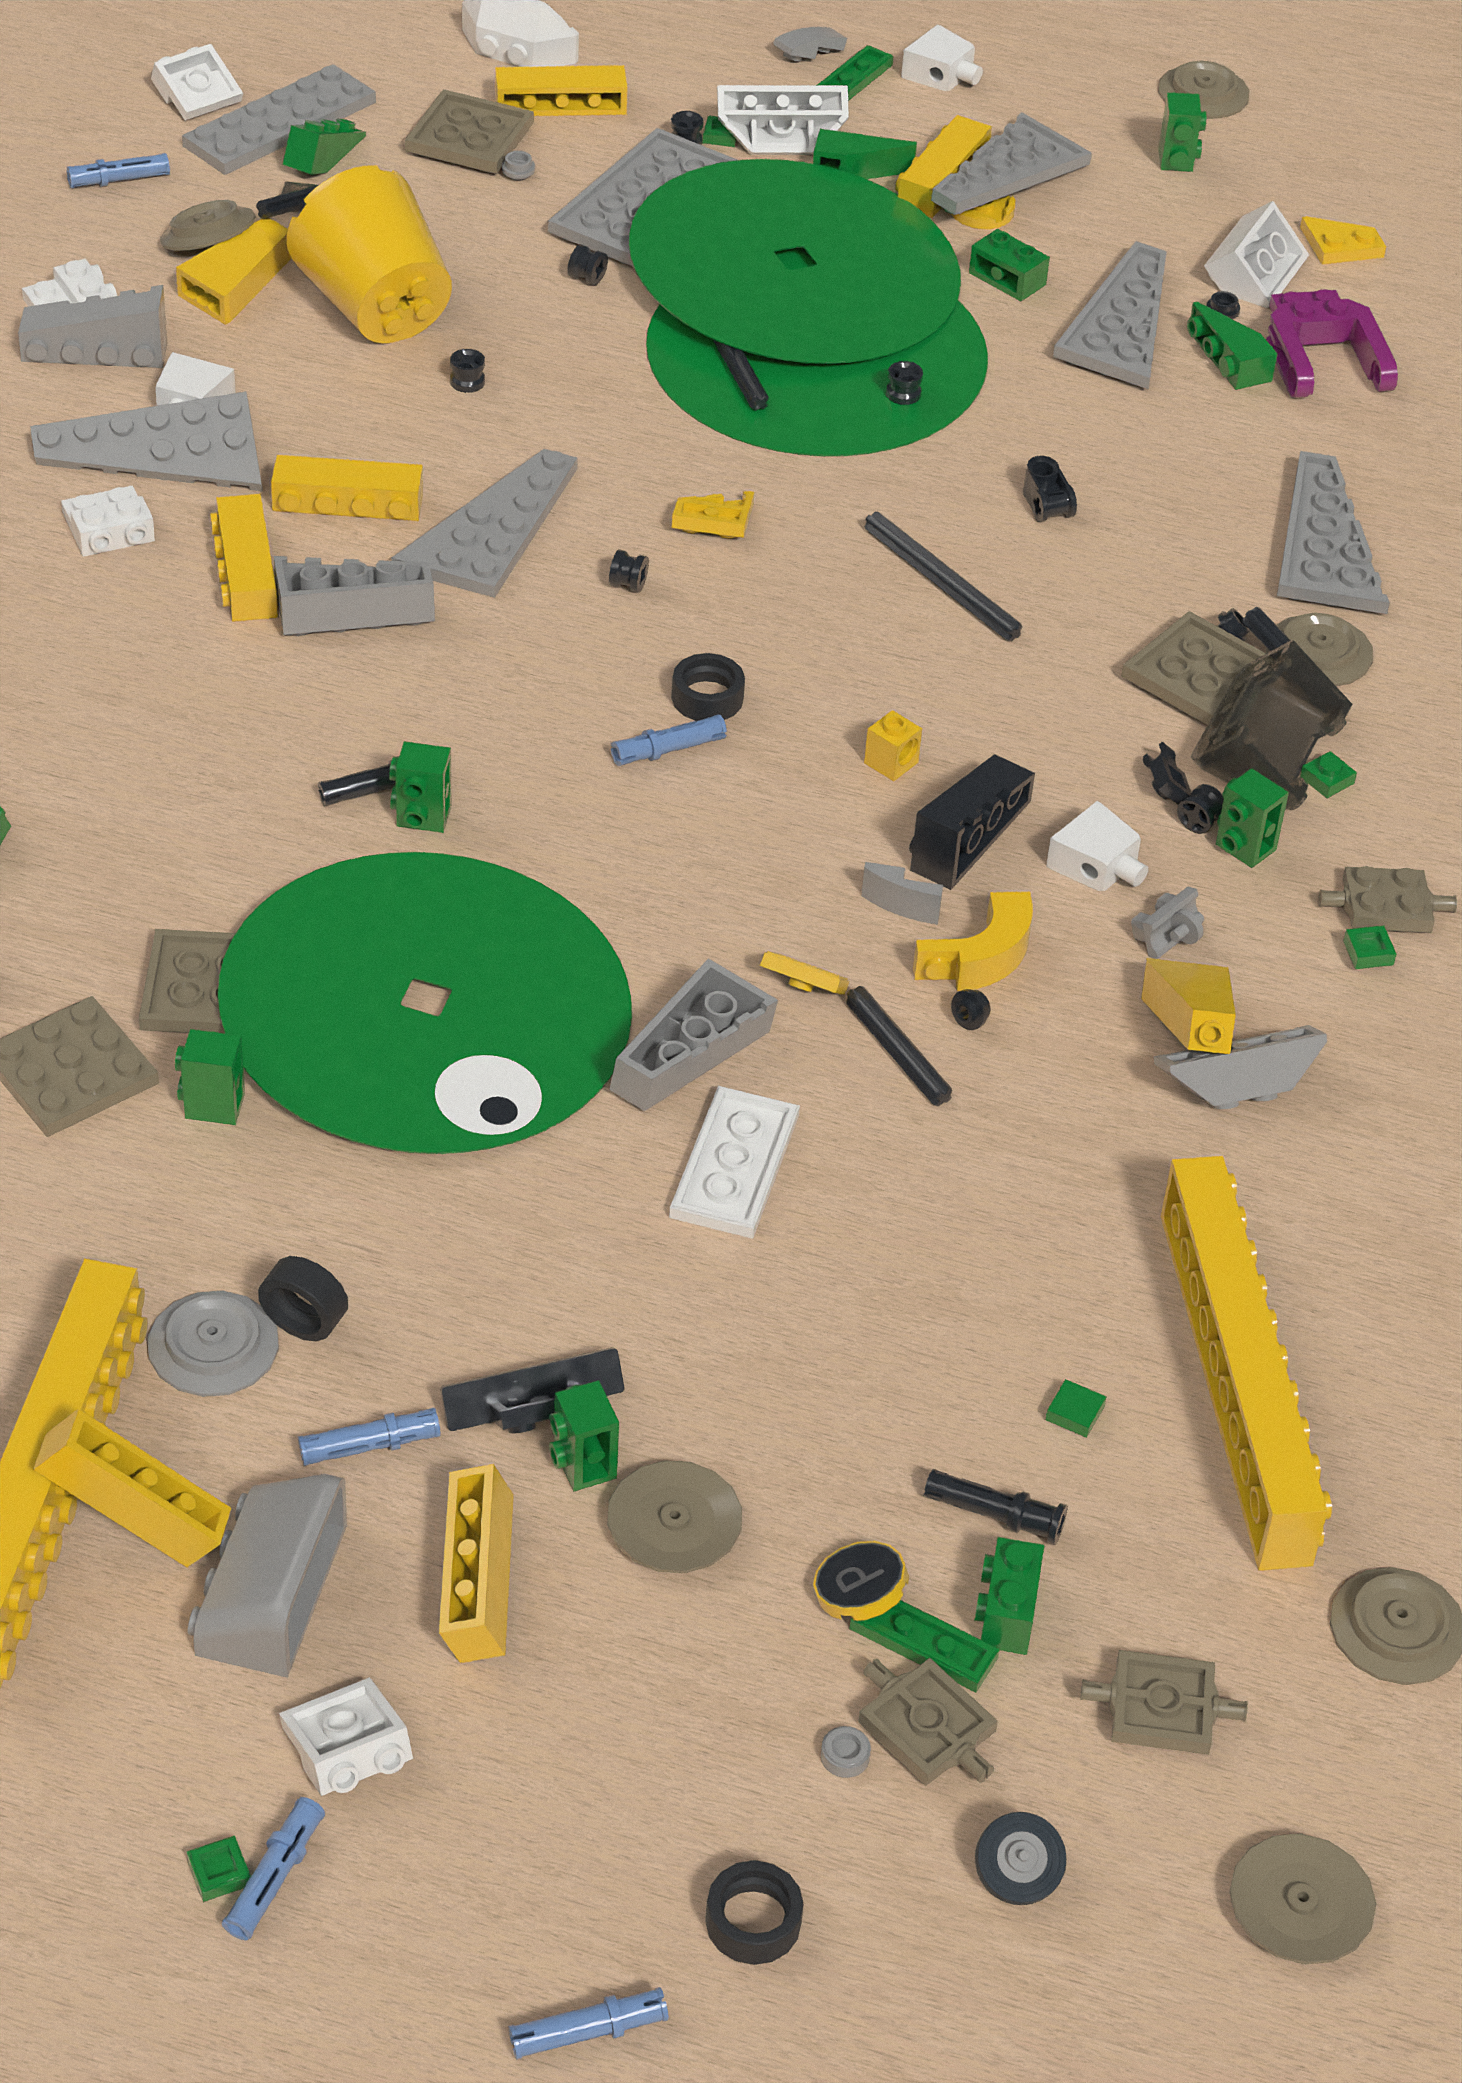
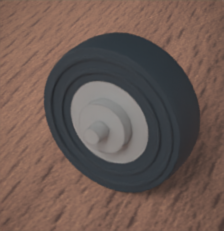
M1012 1812L995 1819L981 1834L975 1851L976 1870L984 1887L999 1900L1013 1905H1029L1048 1897L1063 1879L1067 1863L1065 1845L1055 1827L1044 1818L1028 1812Z

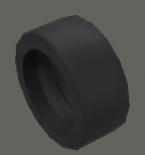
M712 653L691 655L681 660L674 668L671 694L674 707L683 716L694 721L706 719L714 715H721L726 720L734 716L742 708L745 675L742 668L734 660L723 655ZM707 681L721 684L727 690L721 693L706 694L692 690L688 686Z
M288 1256L280 1259L258 1288L259 1302L268 1317L288 1334L302 1340L317 1342L327 1339L348 1310V1296L342 1284L320 1264L304 1257ZM297 1294L301 1295L303 1298H305L307 1301H309L310 1304H308L307 1302H305L304 1300H302L300 1297H298Z
M757 1860L739 1862L721 1871L711 1884L707 1899L705 1922L709 1938L719 1952L736 1962L757 1965L777 1960L787 1954L799 1938L804 1907L800 1887L788 1872L772 1863ZM758 1892L767 1894L777 1900L783 1907L785 1913L783 1923L769 1932L751 1933L741 1931L726 1919L724 1913L726 1902L740 1893Z

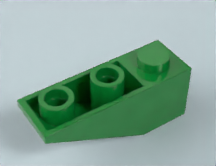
M337 118L336 122L321 119L320 123L305 120V123L302 125H291L282 165L308 174L328 173L366 137V132L356 129L355 122Z
M820 129L814 148L813 164L846 171L865 179L900 175L902 172L905 173L916 157L917 142Z
M1193 302L1191 315L1187 321L1188 332L1234 389L1238 390L1272 382L1277 352L1263 335L1199 302Z

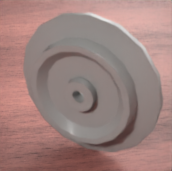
M227 1291L197 1292L173 1302L157 1316L148 1335V1357L158 1376L178 1391L202 1397L230 1395L254 1385L270 1370L279 1350L277 1326L264 1312L262 1306L247 1296Z

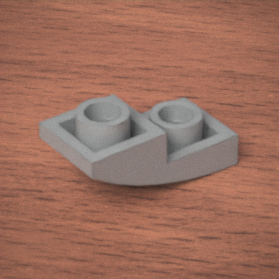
M806 27L792 30L776 37L773 44L784 51L783 56L786 58L801 61L802 57L815 59L817 51L830 53L831 49L844 51L847 38L830 27Z
M865 862L862 897L894 914L938 925L943 885L904 879L905 868Z

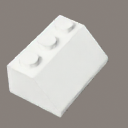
M1271 201L1243 215L1204 267L1208 271L1211 280L1217 284L1221 291L1231 292L1238 299L1268 308L1271 294L1282 293L1308 258L1309 253L1274 201Z

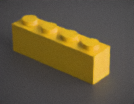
M624 65L495 67V99L497 103L534 111V116L627 115L628 86Z
M956 115L948 125L942 127L940 134L934 141L931 140L927 144L924 152L919 157L916 156L911 166L905 173H900L895 185L898 197L909 201L928 217L933 218L942 208L931 201L933 188L949 174L958 173L960 165L964 161L970 162L973 159V154L991 139L992 126Z
M277 455L271 480L272 511L419 521L423 498V465Z
M261 494L216 497L217 512L210 513L212 535H219L214 536L216 559L223 558V560H217L219 583L226 582V584H221L223 607L230 606L232 622L278 618L276 585Z
M77 1409L46 1433L33 1469L186 1568L221 1544L231 1507L80 1409Z
M494 1464L449 1472L439 1634L460 1663L506 1655L514 1494Z

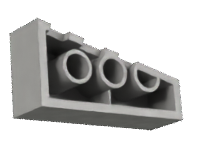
M163 285L152 286L150 291L135 293V290L121 291L120 296L101 299L100 295L86 297L84 302L72 304L66 300L24 307L18 331L21 362L163 368L168 343Z
M274 556L276 595L284 635L294 634L303 636L312 632H344L348 629L366 627L379 629L388 625H419L423 622L435 621L434 584L429 562L379 560L376 567L359 562V559H344L341 565L321 564V558L306 557L305 564L288 563L287 556Z
M708 958L616 1058L609 1090L646 1111L769 1033L778 1000Z

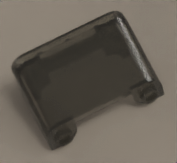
M1291 640L1250 662L1236 675L1194 748L1191 759L1201 770L1226 783L1233 778H1239L1252 768L1288 791L1285 810H1295L1303 804L1308 796L1306 793L1309 786L1302 777L1298 778L1302 766L1305 765L1318 739L1327 734L1330 737L1334 736L1344 728L1347 723L1345 717L1353 704L1294 640Z

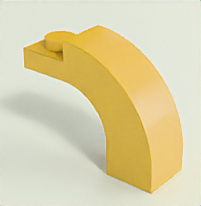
M990 892L986 919L987 928L975 936L963 939L916 940L913 963L914 980L955 979L957 991H961L963 989L973 990L989 986L1011 974L1022 962L1028 948L1033 915L1031 892Z

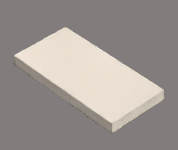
M718 1086L671 1203L669 1218L753 1239L798 1120L800 1105Z

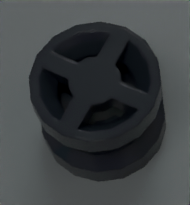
M680 111L673 114L671 117V128L674 130L672 134L702 145L703 137L700 131L703 128V117L693 111Z
M582 244L577 245L568 262V275L576 279L583 277L587 283L596 286L603 279L607 270V254L601 251L591 252L589 247Z
M460 349L452 353L450 356V368L453 371L450 374V385L455 390L472 393L483 388L485 385V374L483 373L485 367L484 355L474 349Z
M899 361L892 364L888 369V379L890 381L886 389L888 399L900 405H910L919 401L921 397V386L919 384L923 380V369L916 363L909 361Z
M618 549L611 563L609 585L614 587L626 585L629 586L631 591L641 592L648 574L649 558L644 555L632 557L629 556L627 551Z
M1198 785L1192 791L1190 797H1186L1178 805L1177 814L1181 823L1193 833L1202 834L1207 832L1213 826L1214 821L1218 820L1222 812L1224 802L1222 793L1211 785Z

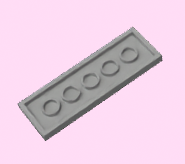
M332 64L183 134V147L226 175L287 146L291 125H302L305 123V120L320 123L321 119L336 122L337 118L343 119L376 103V91Z

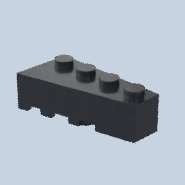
M994 754L919 810L916 814L914 837L909 846V852L912 853L910 871L952 890L1031 802L1035 772Z

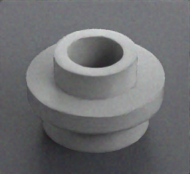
M512 151L506 155L502 163V172L512 180L522 181L534 174L535 163L532 161L529 153Z

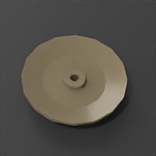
M1201 60L1185 63L1167 71L1159 82V94L1164 102L1166 101L1167 92L1199 94L1201 111H1206L1207 119L1224 118L1239 113L1249 102L1250 90L1244 80L1235 75L1226 66L1215 62Z
M215 200L204 202L174 216L170 221L171 227L163 233L160 241L164 248L173 251L208 247L242 233L253 224L256 215L250 208L238 207L235 201Z
M1309 613L1289 617L1277 624L1285 635L1335 687L1351 684L1363 677L1373 663V646L1366 635L1342 618L1325 613ZM1266 648V654H1268V655L1274 657L1275 659H1277V658ZM1281 664L1279 671H1280L1282 674H1284L1285 676H1287L1289 679H1292V680H1295V681L1299 682V681Z
M664 1460L639 1467L620 1481L609 1500L607 1525L616 1546L635 1563L658 1572L688 1573L712 1566L731 1551L741 1533L742 1506L733 1487L715 1471L692 1462Z
M1395 1567L1366 1570L1346 1581L1333 1599L1330 1626L1338 1648L1355 1667L1378 1680L1402 1685L1431 1682L1452 1670L1462 1655V1612L1459 1604L1442 1585L1419 1572Z
M1302 1833L1272 1836L1250 1847L1235 1866L1229 1892L1235 1918L1253 1942L1275 1957L1304 1965L1334 1962L1357 1950L1372 1929L1376 1909V1900L1370 1878L1355 1858L1328 1840Z

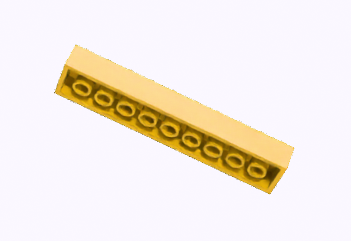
M1223 1156L1172 1159L1160 1217L1258 1571L1311 1567L1314 1565L1318 1547L1324 1545L1323 1528L1325 1520L1331 1518L1332 1503L1328 1491H1322L1319 1482L1321 1475L1319 1457L1316 1453H1311L1309 1448L1310 1431L1308 1420L1305 1416H1300L1297 1407L1299 1402L1297 1383L1295 1380H1289L1287 1350L1284 1344L1278 1343L1275 1310L1273 1308L1268 1309L1267 1283L1264 1274H1258L1256 1245L1254 1240H1248L1247 1217L1245 1208L1238 1206L1236 1201L1237 1183L1234 1173H1228Z
M84 1258L0 1460V1688L3 1680L9 1681L14 1673L16 1647L19 1640L25 1641L29 1635L32 1623L31 1609L34 1602L41 1601L45 1594L47 1586L46 1571L50 1562H57L62 1548L61 1533L64 1525L72 1524L77 1510V1497L33 1469L46 1433L77 1409L82 1410L105 1426L108 1414H115L120 1400V1383L122 1378L128 1379L130 1377L134 1364L133 1351L136 1343H143L148 1327L147 1317L142 1316L145 1290L139 1287L137 1268Z

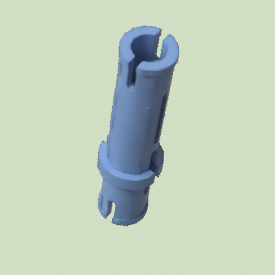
M166 153L107 162L104 159H99L93 164L66 167L70 188L95 184L103 187L108 186L109 182L170 175V164Z
M714 715L706 719L673 726L664 730H644L642 735L612 742V758L617 766L647 758L650 761L657 760L661 755L668 752L725 739L727 736L725 734L727 732L726 724L721 715Z
M433 1407L406 1415L394 1416V1413L384 1414V1419L347 1426L318 1434L298 1436V1443L303 1465L307 1466L319 1463L320 1461L342 1458L376 1449L390 1447L391 1451L401 1449V1444L441 1437L436 1409Z
M306 1797L297 1799L294 1803L295 1806L281 1829L273 1831L266 1842L268 1850L247 1881L246 1886L229 1914L222 1921V1926L232 1936L245 1941L251 1939L253 1931L275 1898L293 1865L300 1864L307 1854L305 1845L319 1822L325 1817L324 1809L315 1801Z
M658 1987L655 1990L616 1999L615 1995L604 1997V2003L515 2026L510 2025L508 2028L511 2045H514V2056L518 2060L524 2056L609 2034L615 2039L624 2036V2030L659 2021H668L666 2001L662 2002V1998H664L662 1988Z

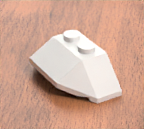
M464 0L462 2V30L476 54L519 67L565 66L578 62L579 32L573 27L570 28L564 19L547 3L539 0Z
M717 85L718 119L750 155H814L819 130L838 131L849 117L848 86Z

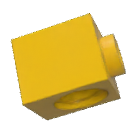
M891 710L867 729L864 764L894 782L919 763L922 728Z

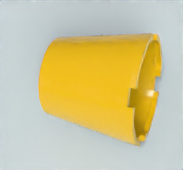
M377 165L359 166L330 177L304 199L305 207L298 217L292 216L288 227V252L298 268L367 339L377 343H393L404 340L428 328L441 315L451 296L452 281L410 185L400 173L392 170V172L380 170Z

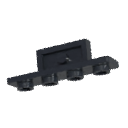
M610 1347L443 1385L440 1388L446 1425L450 1431L494 1422L503 1430L508 1429L509 1433L516 1434L535 1429V1422L548 1420L550 1414L555 1413V1393L564 1391L573 1385H584L599 1380L606 1396L621 1393L625 1387L618 1350Z

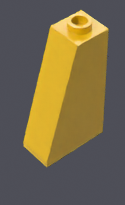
M271 218L260 219L242 233L217 243L176 267L178 296L227 325L292 259L287 248L288 228Z
M1146 958L1141 994L1143 1002L1187 1050L1230 1054L1236 1012L1229 967Z

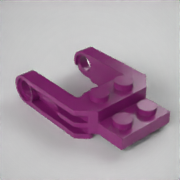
M1320 289L1309 292L1290 291L1281 294H1271L1269 307L1272 311L1270 316L1272 324L1268 327L1270 335L1266 340L1277 352L1276 367L1291 398L1308 397L1314 391L1313 368L1302 345L1338 343L1347 340L1350 341L1368 380H1372L1378 392L1395 390L1398 381L1397 364L1369 307L1348 298L1340 299L1337 290Z

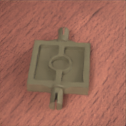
M1345 867L1343 875L1344 891L1320 890L1319 906L1343 907L1350 917L1352 929L1385 925L1387 931L1432 933L1435 921L1433 911L1455 913L1457 910L1456 895H1433L1428 889L1424 870H1414L1411 868Z
M1119 1650L1116 1674L1111 1684L1083 1679L1080 1700L1109 1703L1113 1716L1111 1742L1209 1755L1212 1744V1728L1217 1717L1246 1722L1248 1701L1219 1698V1693L1214 1683L1215 1662Z
M877 1658L873 1660V1663L870 1662L863 1672L864 1675L869 1677L881 1689V1692L874 1701L860 1710L858 1722L925 1786L947 1769L960 1764L980 1783L984 1782L985 1778H989L994 1770V1766L990 1765L975 1749L996 1732L998 1720L932 1659L929 1658L915 1670L899 1676H895Z

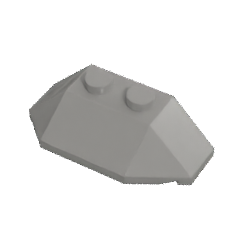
M1310 1025L1290 1030L1232 1041L1230 1054L1186 1050L1154 1056V1064L1194 1095L1213 1105L1214 1108L1231 1109L1237 1107L1239 1101L1242 1100L1269 1101L1278 1097L1277 1093L1293 1090L1327 1043V1034Z

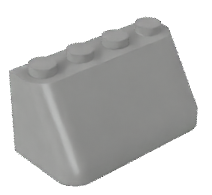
M321 1474L255 1485L248 1494H241L235 1512V1519L237 1521L233 1531L227 1530L221 1542V1560L218 1568H211L207 1574L204 1585V1596L206 1597L202 1606H195L190 1615L188 1634L194 1636L195 1656L288 1678L347 1527L345 1479L333 1475Z

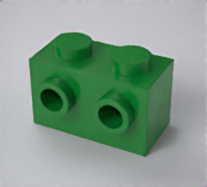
M1167 92L1158 147L1161 170L1193 172L1195 159L1201 158L1202 139H1198L1199 131H1205L1207 113L1206 111H1201L1199 94Z
M997 228L972 245L969 274L1022 302L1046 286L1050 257Z
M404 741L399 757L393 756L390 765V780L396 781V786H393L390 808L396 810L397 827L444 833L452 806L451 748Z
M1252 768L1239 778L1231 779L1225 786L1222 794L1224 802L1222 812L1217 820L1219 828L1215 844L1250 868L1255 867L1277 850L1289 792Z
M190 1029L185 1046H178L175 1057V1070L181 1072L177 1098L184 1101L185 1119L236 1125L245 1096L241 1036Z
M600 1381L584 1385H573L564 1391L555 1393V1413L549 1416L554 1435V1441L549 1443V1452L555 1468H563L573 1492L617 1479L619 1420Z
M998 1537L995 1556L985 1554L981 1582L988 1583L990 1586L988 1594L979 1592L974 1621L983 1622L981 1640L1000 1649V1651L1027 1655L1045 1545Z

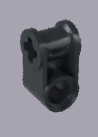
M1044 455L1035 456L1028 460L1023 495L1032 508L1035 519L1038 522H1045L1048 517L1065 515L1066 517L1075 516L1077 512L1076 495L1073 487L1067 482L1057 461Z

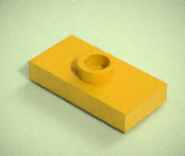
M764 952L760 964L764 968L789 976V985L812 992L813 986H817L845 995L850 982L846 977L776 952Z

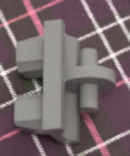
M1186 887L1177 895L1165 893L1157 899L1155 905L1156 912L1152 915L1140 912L1132 919L1131 925L1134 939L1146 943L1149 957L1158 959L1180 941L1186 944H1194L1202 938L1204 916L1198 912L1196 907L1197 889Z

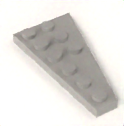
M1021 112L1014 124L1009 123L1004 127L1002 135L993 136L973 154V159L970 162L964 161L960 165L958 173L949 174L935 186L931 201L943 207L950 214H961L966 210L985 205L993 200L1006 197L1009 194L1028 189L1036 184L1052 180L1060 175L1074 172L1079 168L1090 165L1092 152Z
M1135 241L1055 344L1053 357L1064 360L1072 365L1088 368L1101 375L1111 376L1149 389L1167 251Z
M246 391L30 426L34 457L37 465L80 470L83 467L103 469L104 473L118 474V471L136 473L137 477L194 483L196 480L216 482L217 486L231 488V484L250 486V490L263 492Z
M541 450L394 555L391 561L429 562L433 581L495 598L576 472L578 458L558 451Z
M1300 451L1277 596L1292 600H1304L1329 606H1340L1387 614L1390 602L1387 594L1382 593L1380 575L1374 571L1371 563L1373 556L1360 521L1356 520L1353 514L1354 505L1352 499H1348L1346 495V483L1336 457Z

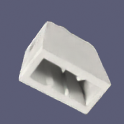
M936 25L904 49L901 77L942 91H950L962 81L976 85L982 77L983 68L974 64L975 47L973 44L948 29Z
M174 352L171 353L156 384L157 406L236 393L233 368Z
M1098 801L1050 839L1046 867L1097 891L1107 890L1120 878L1137 887L1144 881L1148 873V866L1137 860L1141 842L1139 834Z

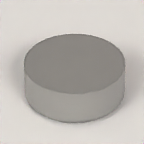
M842 1726L832 1729L825 1735L822 1741L821 1761L823 1766L831 1774L842 1778L855 1777L861 1774L867 1768L870 1760L871 1745L869 1739L863 1732L853 1727Z

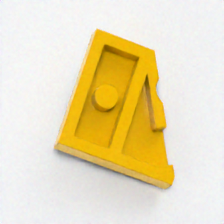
M1304 216L1301 219L1300 229L1322 265L1384 258L1387 246L1375 227Z
M743 491L742 500L724 501L723 494H711L704 497H679L672 514L671 528L682 529L687 533L705 532L718 534L723 538H744L754 505L755 492Z

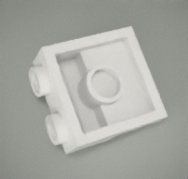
M212 44L193 47L184 53L172 57L166 56L154 62L151 80L167 104L173 102L184 120L242 101V90Z
M86 259L73 260L67 264L53 267L54 279L40 281L35 285L22 288L23 300L28 307L66 300L71 304L84 302L86 297L100 295L101 299L117 296L112 283L104 284L100 267L97 264L91 266Z
M133 485L90 495H80L76 498L61 501L63 515L83 557L155 541L153 517L143 496L138 497Z
M370 1677L279 1713L284 1732L300 1753L303 1770L321 1796L333 1791L338 1793L349 1792L356 1787L360 1780L381 1772L384 1774L396 1773L403 1767L406 1761L413 1759L406 1725Z

